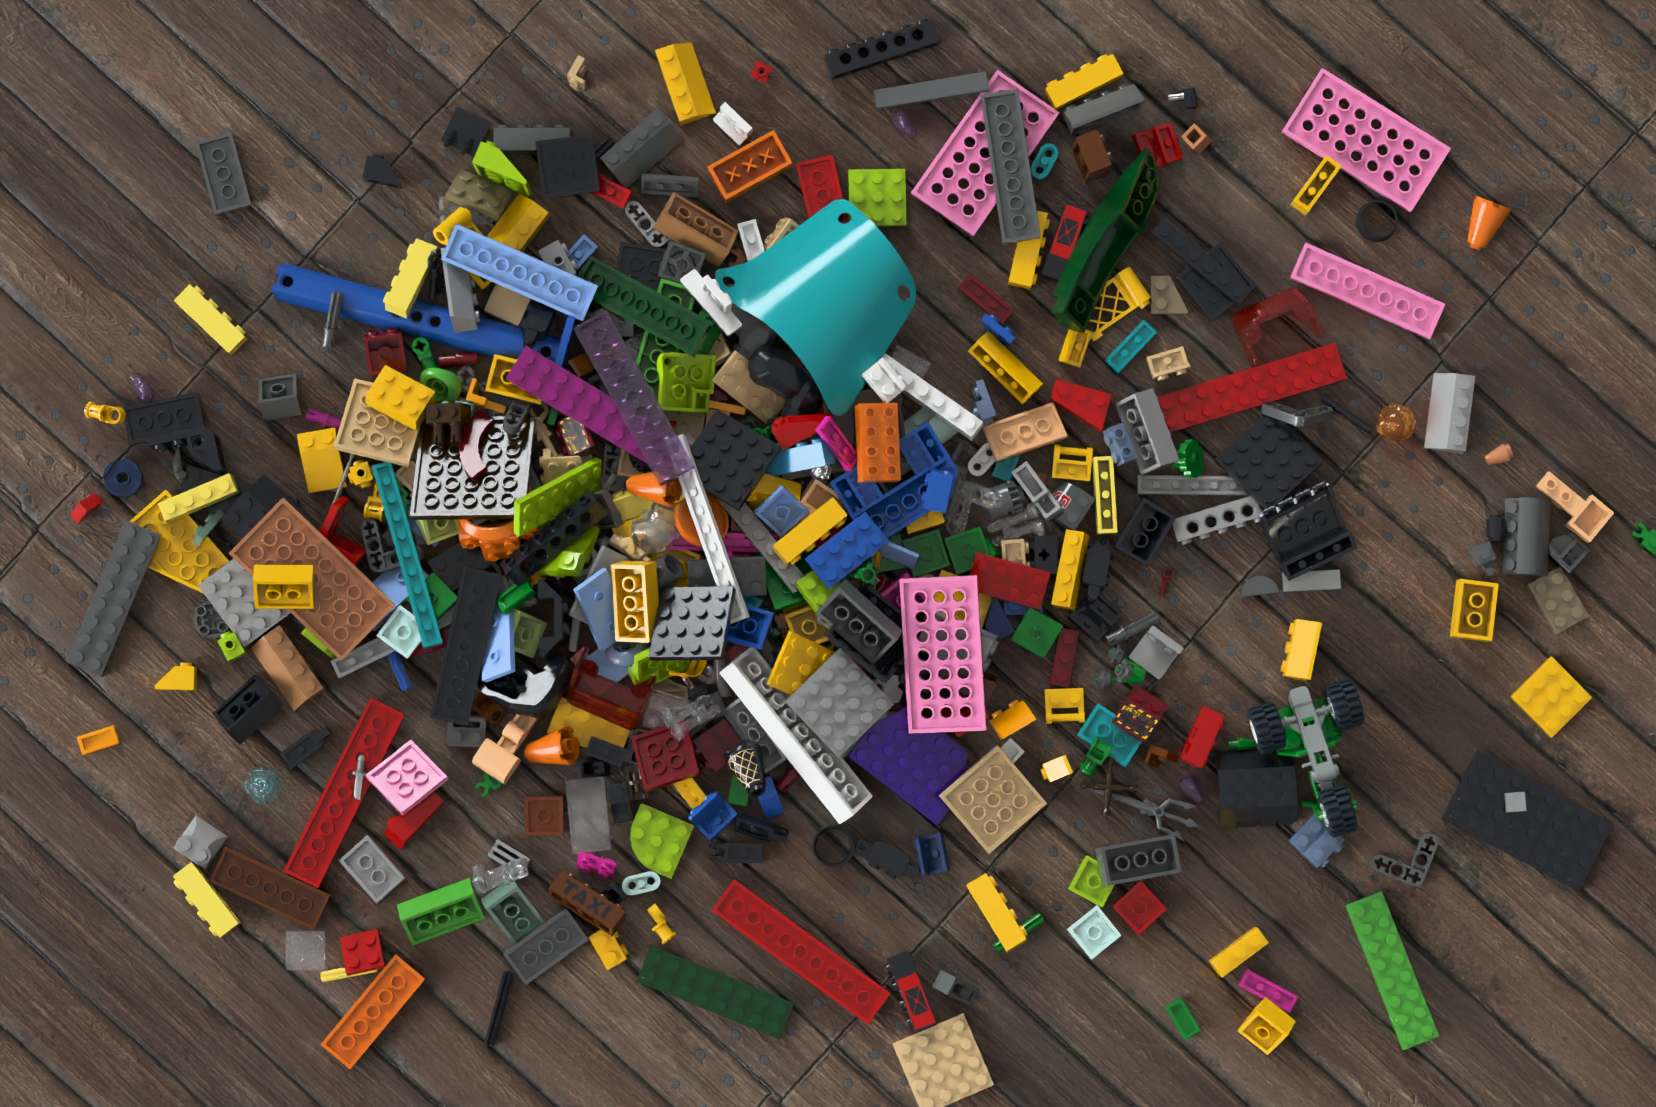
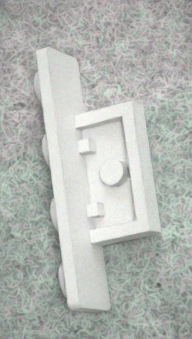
M695 269L680 279L683 286L726 336H730L742 327V323L731 311L732 300L730 296L721 291L715 279H711L709 275L702 278Z

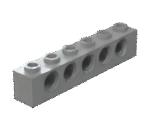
M1251 496L1176 518L1171 526L1175 543L1181 542V545L1191 543L1192 538L1199 537L1201 540L1211 537L1210 533L1215 531L1218 534L1229 531L1228 527L1236 526L1237 529L1247 526L1246 522L1254 520V523L1260 522L1259 515L1262 514V508ZM1247 506L1251 509V516H1245L1242 513L1243 507ZM1225 512L1232 513V522H1227L1224 519ZM1209 517L1215 520V526L1212 528L1206 525V519ZM1189 523H1194L1197 526L1196 533L1188 531L1187 526Z

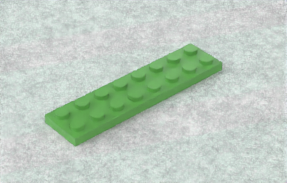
M1382 891L1346 904L1345 907L1402 1050L1439 1037Z

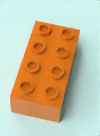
M773 130L707 166V170L727 204L792 168L793 163Z
M860 403L856 405L855 429L858 483L900 481L898 403Z

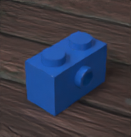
M932 468L930 473L927 472L925 484H928L927 491H923L921 503H924L923 509L941 513L947 512L955 473Z

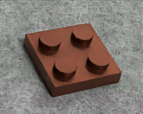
M564 796L524 797L525 836L564 835Z

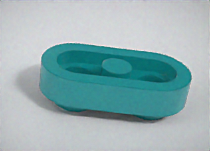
M1048 143L1040 148L1030 168L1031 176L1034 179L1043 180L1048 176L1058 157V149L1055 145ZM1050 151L1052 156L1046 157L1045 152ZM1042 168L1043 173L1038 174L1036 169Z

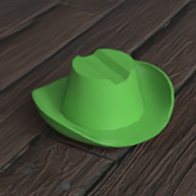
M428 368L422 371L420 384L435 391L436 404H441L443 401L454 403L461 392V383L454 373L440 368Z

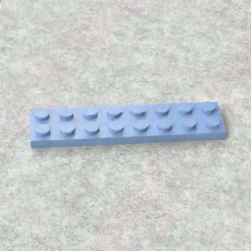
M459 224L455 225L441 260L581 321L584 320L598 288V285Z

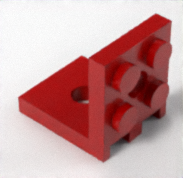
M342 496L331 505L320 533L348 560L356 565L366 557V549L335 533L349 501L348 498Z

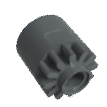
M1014 480L981 491L992 522L1024 511L1022 503H1025L1026 499L1021 486L1016 487Z

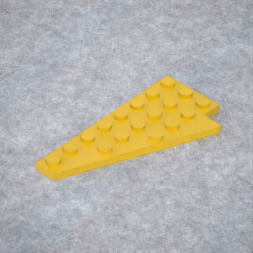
M165 490L130 521L162 535L149 565L150 569L203 593L198 585L230 561L208 536L199 547L192 543L196 537L194 532L199 526L190 515L170 523L164 520L158 503L173 497Z

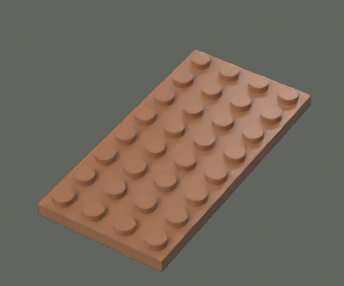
M284 497L229 552L252 576L254 565H313L314 609L287 610L341 661L396 606Z

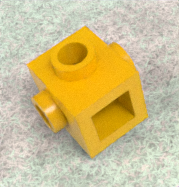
M364 460L354 462L353 466L349 467L350 473H348L351 484L354 483L356 487H361V489L372 486V483L376 482L372 470L373 465H370L368 461L364 462ZM364 470V475L359 477L358 471Z

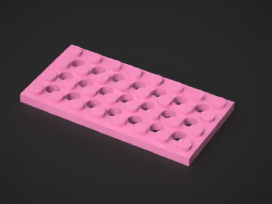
M1323 68L1281 132L1324 159L1326 155L1342 166L1340 170L1409 213L1413 210L1451 149ZM1330 90L1333 93V97L1331 99L1324 98L1323 91ZM1346 100L1349 103V107L1347 109L1340 108L1339 101ZM1314 106H1321L1323 113L1321 115L1314 114ZM1362 110L1365 113L1364 119L1356 118L1355 111ZM1330 116H1337L1339 123L1332 125L1329 122ZM1378 120L1381 123V128H1372L1371 121ZM1303 122H1311L1313 129L1310 131L1305 130ZM1346 126H1353L1355 133L1348 135L1345 132ZM1394 130L1397 133V138L1393 140L1388 138L1387 132ZM1319 132H1327L1329 139L1322 141L1319 138ZM1369 136L1371 144L1364 145L1361 142V137ZM1410 140L1413 143V148L1410 150L1404 148L1403 142ZM1337 141L1344 143L1345 149L1343 151H1338L1335 148ZM1385 146L1387 154L1380 155L1377 152V147ZM1421 150L1428 151L1429 158L1427 160L1420 157L1419 153ZM1352 152H1359L1361 159L1354 161L1351 158ZM1394 156H1401L1403 164L1396 165L1393 162ZM1370 161L1375 162L1377 170L1370 171L1367 168V163ZM1417 166L1419 174L1416 176L1412 175L1409 168ZM1384 172H1391L1393 180L1386 181L1383 177ZM1400 182H1407L1409 190L1402 191L1399 187Z
M997 70L988 82L989 92H983L980 95L1018 89L1020 103L1023 106L1022 118L1024 129L1028 132L1026 144L1029 157L1060 112ZM980 95L911 192V195L972 237L997 204L994 183L987 184L985 182V176L992 175L990 156L983 158L980 155V150L988 149L986 130L978 132L975 129L977 123H984ZM1035 113L1039 119L1037 122L1032 123L1028 120V115ZM972 138L975 141V145L967 147L964 144V140ZM956 153H961L964 156V161L957 163L954 161L953 156ZM977 164L980 167V171L976 174L971 173L969 166ZM944 169H951L953 176L945 178L942 174ZM961 179H965L969 182V187L961 189L958 186V182ZM940 184L943 190L941 193L936 194L932 191V186ZM982 190L985 197L978 200L974 197V192ZM949 195H956L958 202L950 204L947 198ZM970 205L973 207L974 212L971 215H966L963 212V208Z
M978 575L899 579L909 733L986 731ZM960 590L964 593L962 601H957L954 598L955 591ZM937 591L944 593V601L938 602L935 600L934 595ZM916 593H924L926 599L923 603L916 601ZM957 610L965 612L964 620L956 619L955 612ZM922 611L926 614L927 619L925 622L917 620L916 614ZM937 611L945 612L946 619L944 621L936 619ZM959 629L965 630L967 634L963 640L958 639L956 636V631ZM939 630H944L947 633L946 640H939L937 638ZM919 631H925L928 634L926 641L918 639L917 634ZM941 649L948 652V658L945 660L938 657V651ZM958 649H965L968 653L967 658H959L957 655ZM921 650L929 653L928 660L924 661L919 658ZM960 668L968 670L969 676L967 678L959 676L958 670ZM923 669L930 672V678L927 680L920 677V671ZM940 669H947L950 674L949 678L942 679L939 676ZM942 688L950 690L951 695L949 698L941 696L940 690ZM960 688H968L970 695L962 697L959 693ZM929 689L931 691V698L924 699L921 696V690ZM964 706L971 709V715L968 717L961 714L960 710ZM924 708L932 710L933 715L931 718H925L922 715ZM942 708H950L952 715L944 717L941 713Z

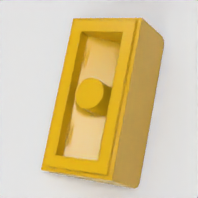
M1069 329L1059 361L1080 368L1092 331L1086 329L1085 332H1076Z

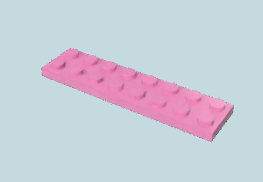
M1308 243L1304 244L1290 276V279L1427 339H1431L1445 306L1444 303Z

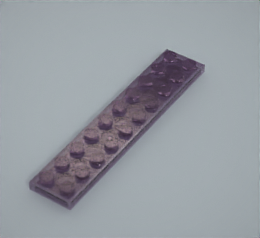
M605 310L575 326L573 330L660 487L694 469L693 463L608 311Z

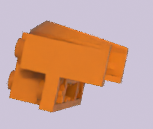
M529 486L530 493L531 491H533L531 486ZM468 519L457 520L462 549H473L480 546L485 562H496L499 559H505L522 545V539L529 540L539 529L538 526L519 537L514 534V520L481 526L473 524Z

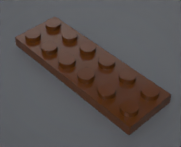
M225 846L209 882L312 930L316 929L331 897L330 894L227 846Z

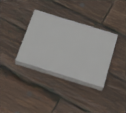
M366 835L338 860L376 904L406 879L369 835Z

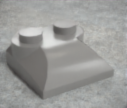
M196 815L182 836L178 838L173 848L197 865L207 869L228 836Z

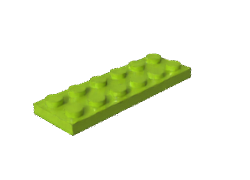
M595 457L515 500L514 534L520 537L553 519L588 490L592 493L599 491L601 488L602 460Z

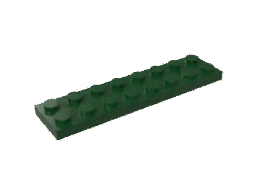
M590 256L579 275L580 278L598 285L592 299L594 302L693 357L696 356L713 326V323L593 256Z
M650 945L636 980L646 986L777 1039L781 1038L794 1005L791 1001Z

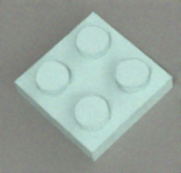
M401 605L397 607L376 635L407 659L421 642L414 615Z
M1098 905L1067 928L1068 932L1091 960L1121 936Z

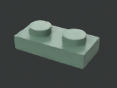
M220 509L215 514L211 512L205 519V526L200 525L194 532L196 537L192 543L199 547L217 526L225 513Z

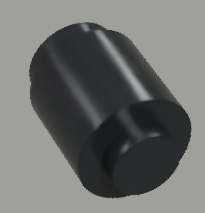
M1490 515V518L1486 519V537L1490 542H1504V537H1506V520L1501 515Z

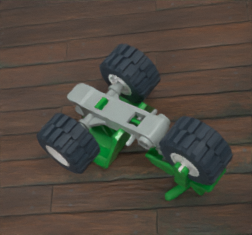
M1344 679L1327 684L1325 686V697L1313 700L1308 688L1301 686L1290 691L1288 707L1277 710L1276 706L1270 701L1248 708L1247 718L1255 745L1261 754L1277 751L1278 755L1301 757L1309 755L1310 762L1302 764V767H1312V770L1308 772L1314 796L1318 801L1301 800L1299 805L1303 808H1312L1315 818L1319 822H1324L1326 831L1333 838L1355 832L1357 830L1355 812L1359 811L1357 801L1350 798L1351 789L1349 787L1336 784L1335 778L1340 775L1337 764L1333 765L1332 759L1338 758L1339 755L1330 756L1328 748L1335 747L1343 737L1341 731L1363 725V708L1354 683L1350 679Z

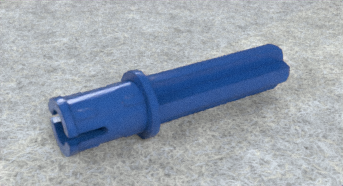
M395 651L385 656L391 664L401 690L407 691L411 689L412 684L401 661L399 652Z

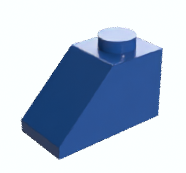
M771 776L765 778L766 791L758 796L766 819L784 813Z

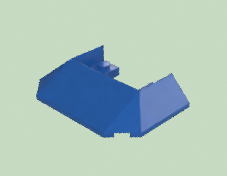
M929 422L924 423L899 439L900 451L914 472V475L891 488L886 493L882 494L876 483H858L857 466L830 482L853 521L866 512L886 538L930 512L931 510L923 509L924 503H921L923 491H927L928 484H925L927 472L930 473L932 468L955 473L950 499L952 498L958 469Z

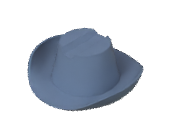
M616 641L605 650V653L613 664L617 666H630L634 663V655L645 651L648 643Z

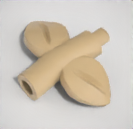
M615 533L610 538L609 544L632 560L651 562V559L647 557V553L636 546L632 537L624 538Z

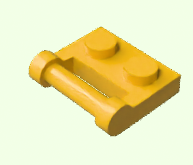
M1054 444L1051 478L1090 482L1093 448L1061 447L1060 444ZM1060 454L1085 456L1086 462L1059 458Z
M1083 688L1044 690L1046 724L1061 721L1085 723ZM1078 708V713L1052 714L1051 709Z

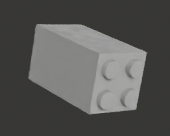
M936 612L937 620L944 621L946 619L944 612ZM959 629L956 631L958 639L963 640L966 638L965 630ZM981 629L983 672L985 673L991 663L989 656L995 653L999 642L996 641L997 635ZM939 630L937 638L939 640H946L947 633L944 630ZM922 631L919 640L926 641L928 634ZM961 648L957 651L959 658H967L968 653L965 649ZM941 649L938 651V657L945 660L948 658V652Z

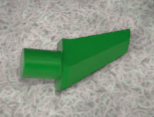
M986 539L990 555L1002 558L1001 553L992 542Z
M1238 738V740L1229 741V748L1244 750L1256 747L1254 740Z

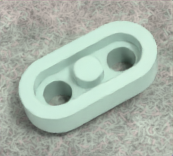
M652 871L628 876L622 883V889L628 895L653 891L659 887L660 877ZM649 877L654 878L655 882L653 885L647 883ZM630 882H634L636 884V887L634 889H630L628 887Z

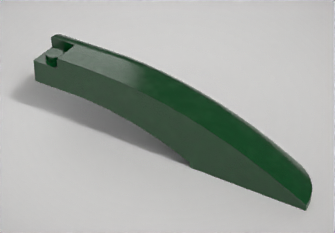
M1145 148L1131 163L1101 202L1065 265L1053 297L1057 300L1052 313L1058 318L1057 323L1067 329L1076 332L1086 331L1096 303L1109 277L1136 237L1144 231L1159 189V178H1156L1155 170L1157 164L1148 148Z

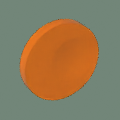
M706 494L723 539L729 528L727 512L717 499ZM684 498L675 510L676 527L685 540L695 546L702 547L687 501Z

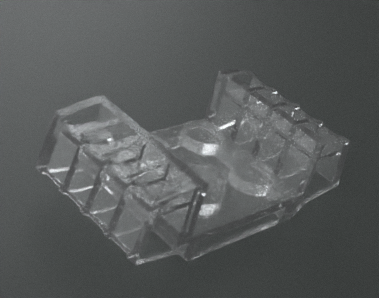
M604 776L565 780L573 854H577L579 851L586 853L611 850L612 843L609 831Z

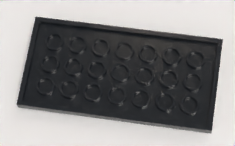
M1476 750L1441 817L1443 820L1578 892L1614 825L1613 822ZM1525 792L1527 811L1506 812L1504 793Z

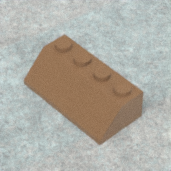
M675 192L671 194L653 228L676 243L706 253L705 259L720 267L730 252L739 231Z
M277 626L251 647L253 653L294 711L326 690L283 626Z

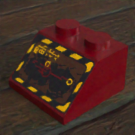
M569 417L557 423L554 433L556 439L560 440L562 444L560 447L562 456L578 455L582 458L591 454L595 445L588 428Z
M1135 685L1127 695L1112 723L1145 743L1168 705Z

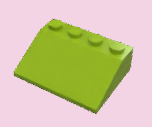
M481 141L472 161L478 176L532 198L533 195L527 180L501 150L497 148L498 145L490 141L486 143Z

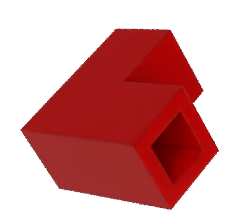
M94 493L80 501L70 516L79 524L91 512L99 508L103 501Z

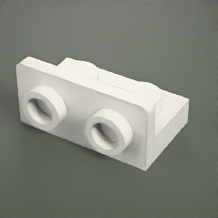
M726 102L720 106V112L713 118V121L738 145H741L753 133L752 127Z
M883 357L861 375L884 403H889L907 388L903 377L897 375L893 370L892 364Z

